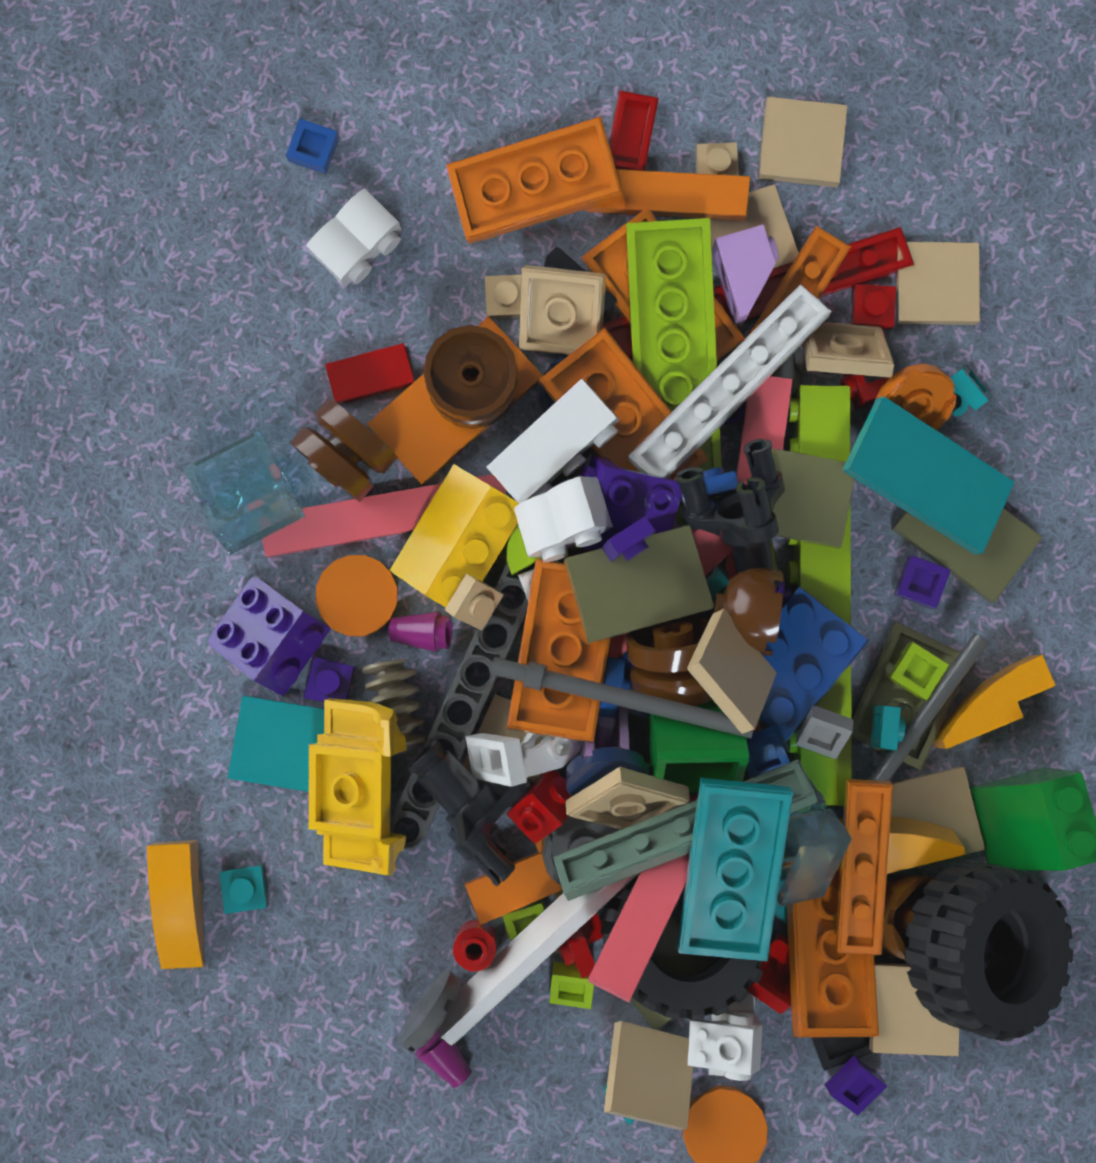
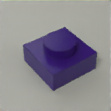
M645 516L610 538L603 545L602 549L611 562L622 555L626 561H629L649 548L645 540L655 530Z
M913 555L908 556L894 595L932 610L937 609L951 570Z
M313 657L303 698L324 702L328 698L348 700L355 666Z
M853 1056L824 1084L834 1099L857 1116L888 1087L881 1075L856 1056Z

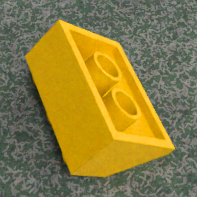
M453 464L389 571L446 608L466 573L483 582L518 524L514 508L519 503Z

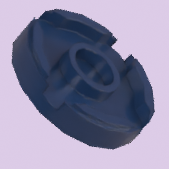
M620 747L598 748L592 750V756L582 759L581 754L575 757L567 766L566 790L572 797L619 767L653 776L652 766L650 763L646 764L643 756L635 751Z

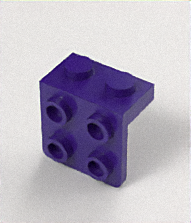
M592 454L589 466H584L580 476L598 478L613 527L601 533V541L582 547V549L591 551L601 549L610 538L645 516L655 530L652 535L672 530L682 497L676 480L622 469L609 458Z
M253 577L247 582L208 638V644L251 680L284 697L315 651L321 646L322 641L331 628L296 606L263 580Z

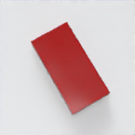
M619 91L609 141L615 169L645 171L659 98Z
M404 343L325 364L334 401L339 405L405 388L415 382Z

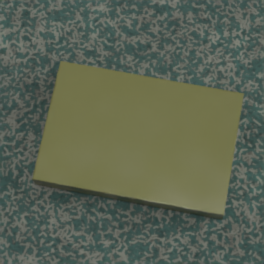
M1004 508L983 554H972L906 511L891 529L939 566L950 569V574L989 603H995L1042 539V536Z
M690 525L651 535L645 540L649 548L629 561H626L622 555L611 562L602 548L565 558L564 563L588 644L714 609Z
M894 622L851 716V719H854L852 739L870 747L874 705L901 707L900 716L905 718L906 728L925 702L887 678L908 643H916L949 664L948 668L960 651L905 625ZM960 683L903 760V763L922 770ZM873 748L884 754H887L889 749Z

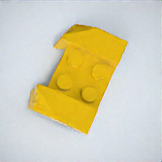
M333 698L324 700V733L317 735V743L309 744L308 829L317 830V834L324 835L323 865L393 876L397 867L395 862L398 854L404 849L406 836L390 832L391 756L406 751L407 745L405 736L397 726L398 718L393 709L374 702Z

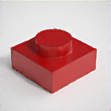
M855 284L852 290L851 324L879 326L882 329L891 330L894 327L896 287Z

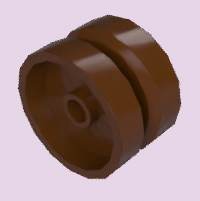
M473 325L453 328L437 338L426 354L423 370L430 400L441 417L456 426L476 429L490 426L507 414L515 401L518 378L514 353L501 336L488 328ZM466 375H469L471 378H474L477 375H479L475 381H467L464 379Z
M327 398L314 413L316 422L330 435L329 438H324L311 427L303 426L289 443L309 460L307 464L335 488L341 487L350 496L361 502L373 488L372 479L357 466L361 461L375 473L385 474L398 457L358 419L335 401Z
M695 614L626 633L628 661L633 664L630 668L632 691L692 706L712 700L687 669L710 618Z

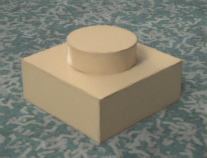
M737 142L696 145L697 174L739 176Z
M522 274L485 276L487 317L489 316L491 319L520 318Z
M466 573L445 611L454 618L482 631L504 594Z

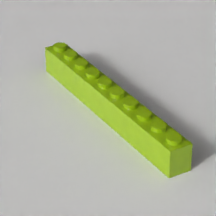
M800 385L789 402L787 422H793V438H788L786 451L842 462L847 461L850 455V386ZM850 500L841 548L786 538L787 544L793 545V561L787 562L786 581L788 586H793V594L799 587L803 588L851 626ZM851 664L817 707L851 718ZM798 729L790 740H786L788 753H793V761L800 760L816 794L818 802L812 805L844 806L846 779H852V734L837 759H833L797 746Z

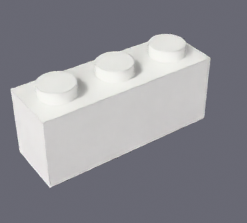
M581 379L498 455L487 468L512 497L521 504L552 489L553 487L550 483L562 472L566 477L574 473L586 461L582 456L585 451L593 444L598 448L602 447L618 432L614 425L620 419L590 385Z

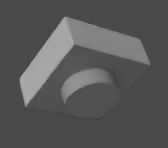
M813 705L797 733L796 745L837 759L853 732L854 719Z

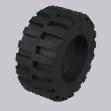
M971 861L961 862L954 867H948L937 875L938 880H931L922 890L925 894L922 900H916L911 911L915 913L912 924L907 923L905 935L909 937V946L904 948L905 961L910 964L911 970L907 971L909 981L913 988L918 989L915 994L922 1006L929 1010L931 1016L950 1026L999 1041H1011L1035 1031L1034 1026H1042L1050 1018L1048 1012L1058 1007L1062 1000L1060 996L1063 987L1068 986L1070 975L1067 974L1069 962L1073 963V950L1069 948V939H1072L1073 936L1071 926L1064 919L1068 916L1060 900H1056L1058 896L1047 883H1044L1039 876L1031 872ZM993 928V952L990 962L984 971L985 945Z
M640 873L605 904L604 908H606L604 920H601L600 932L603 934L604 945ZM651 956L632 998L649 1010L668 1018L677 1020L679 1018H687L691 1021L704 1020L707 1015L714 1014L718 1016L729 1011L728 1006L735 1001L741 1003L749 995L748 987L752 982L758 984L764 973L760 970L762 961L716 957L710 966L698 973L679 975L662 968Z

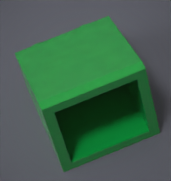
M713 699L696 705V707L724 713ZM647 713L649 757L655 778L688 786L689 795H698L700 778L743 782L749 761L746 737Z
M1044 767L969 787L985 848L983 852L988 864L1020 870L1065 871L1096 862V818L1082 772Z

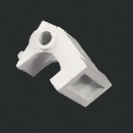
M486 733L466 736L473 777L511 787L526 783L527 777L562 768L582 750L576 740L527 733L523 742H520L519 738ZM540 737L541 742L535 745L536 739Z
M750 993L741 1003L735 1001L728 1006L729 1011L718 1016L710 1014V1021L690 1020L688 1066L707 1068L708 1075L725 1076L728 1079L738 1081L750 1080L751 1075L760 1070L762 1023L754 1013L755 997Z

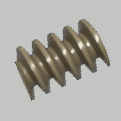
M409 659L380 662L362 668L364 674L376 676V679L365 685V689L378 692V696L368 702H374L395 711L398 718L396 723L399 730L405 736L406 745L425 742L427 740L426 735L414 733L415 728L424 724V718L411 716L413 711L422 707V703L410 700L408 697L419 691V685L406 683V679L415 675L417 669L404 666V662Z

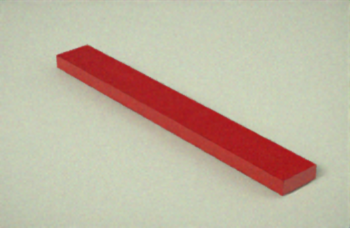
M899 227L849 243L848 245L851 248L821 297L852 288L855 284H864L895 274L900 269L913 266L914 262L902 228ZM898 247H899V249H900V252H901V255H902V258H903L902 260H899V261H898ZM793 262L773 268L745 322L760 317ZM722 285L714 287L715 299L732 320ZM621 317L603 323V328L609 332L628 358L631 359V326L626 318Z

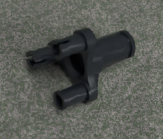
M756 439L744 446L751 478L746 479L747 485L741 481L736 485L735 492L720 498L709 499L703 477L704 473L701 468L690 467L677 473L676 482L679 485L684 503L682 515L685 526L690 525V528L693 530L700 529L721 536V540L730 545L737 574L753 568L778 570V561L772 538L778 534L779 525L773 509L785 491L783 475L776 469L770 440L767 439L764 442V439ZM774 581L776 588L780 585V581Z
M436 739L409 763L407 770L411 774L415 772L418 775L417 780L448 813L446 821L451 825L448 836L456 843V851L465 860L471 859L487 875L492 883L498 886L501 880L503 882L511 875L515 865L505 857L506 851L491 838L489 831L508 807L514 806L525 797L533 787V782L527 777L526 783L512 787L488 781L479 783L448 750L443 751L440 748L442 744Z

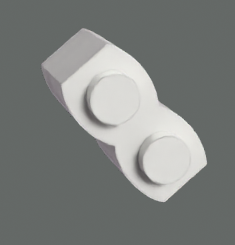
M364 188L354 195L338 214L311 238L306 246L310 253L346 287L351 281L354 284H358L365 279L372 269L370 263L380 253L385 256L396 248L401 240L398 235L402 232L399 221Z
M579 476L553 487L544 494L522 502L514 508L528 557H542L543 562L556 561L568 555L567 549L574 545L585 547L602 540L601 533L613 527L597 477Z

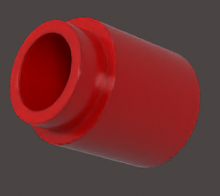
M478 919L467 921L459 928L453 945V955L459 966L472 972L481 971L490 966L495 958L498 942L495 929L488 922L480 925ZM471 943H477L482 947V951H472L467 946Z

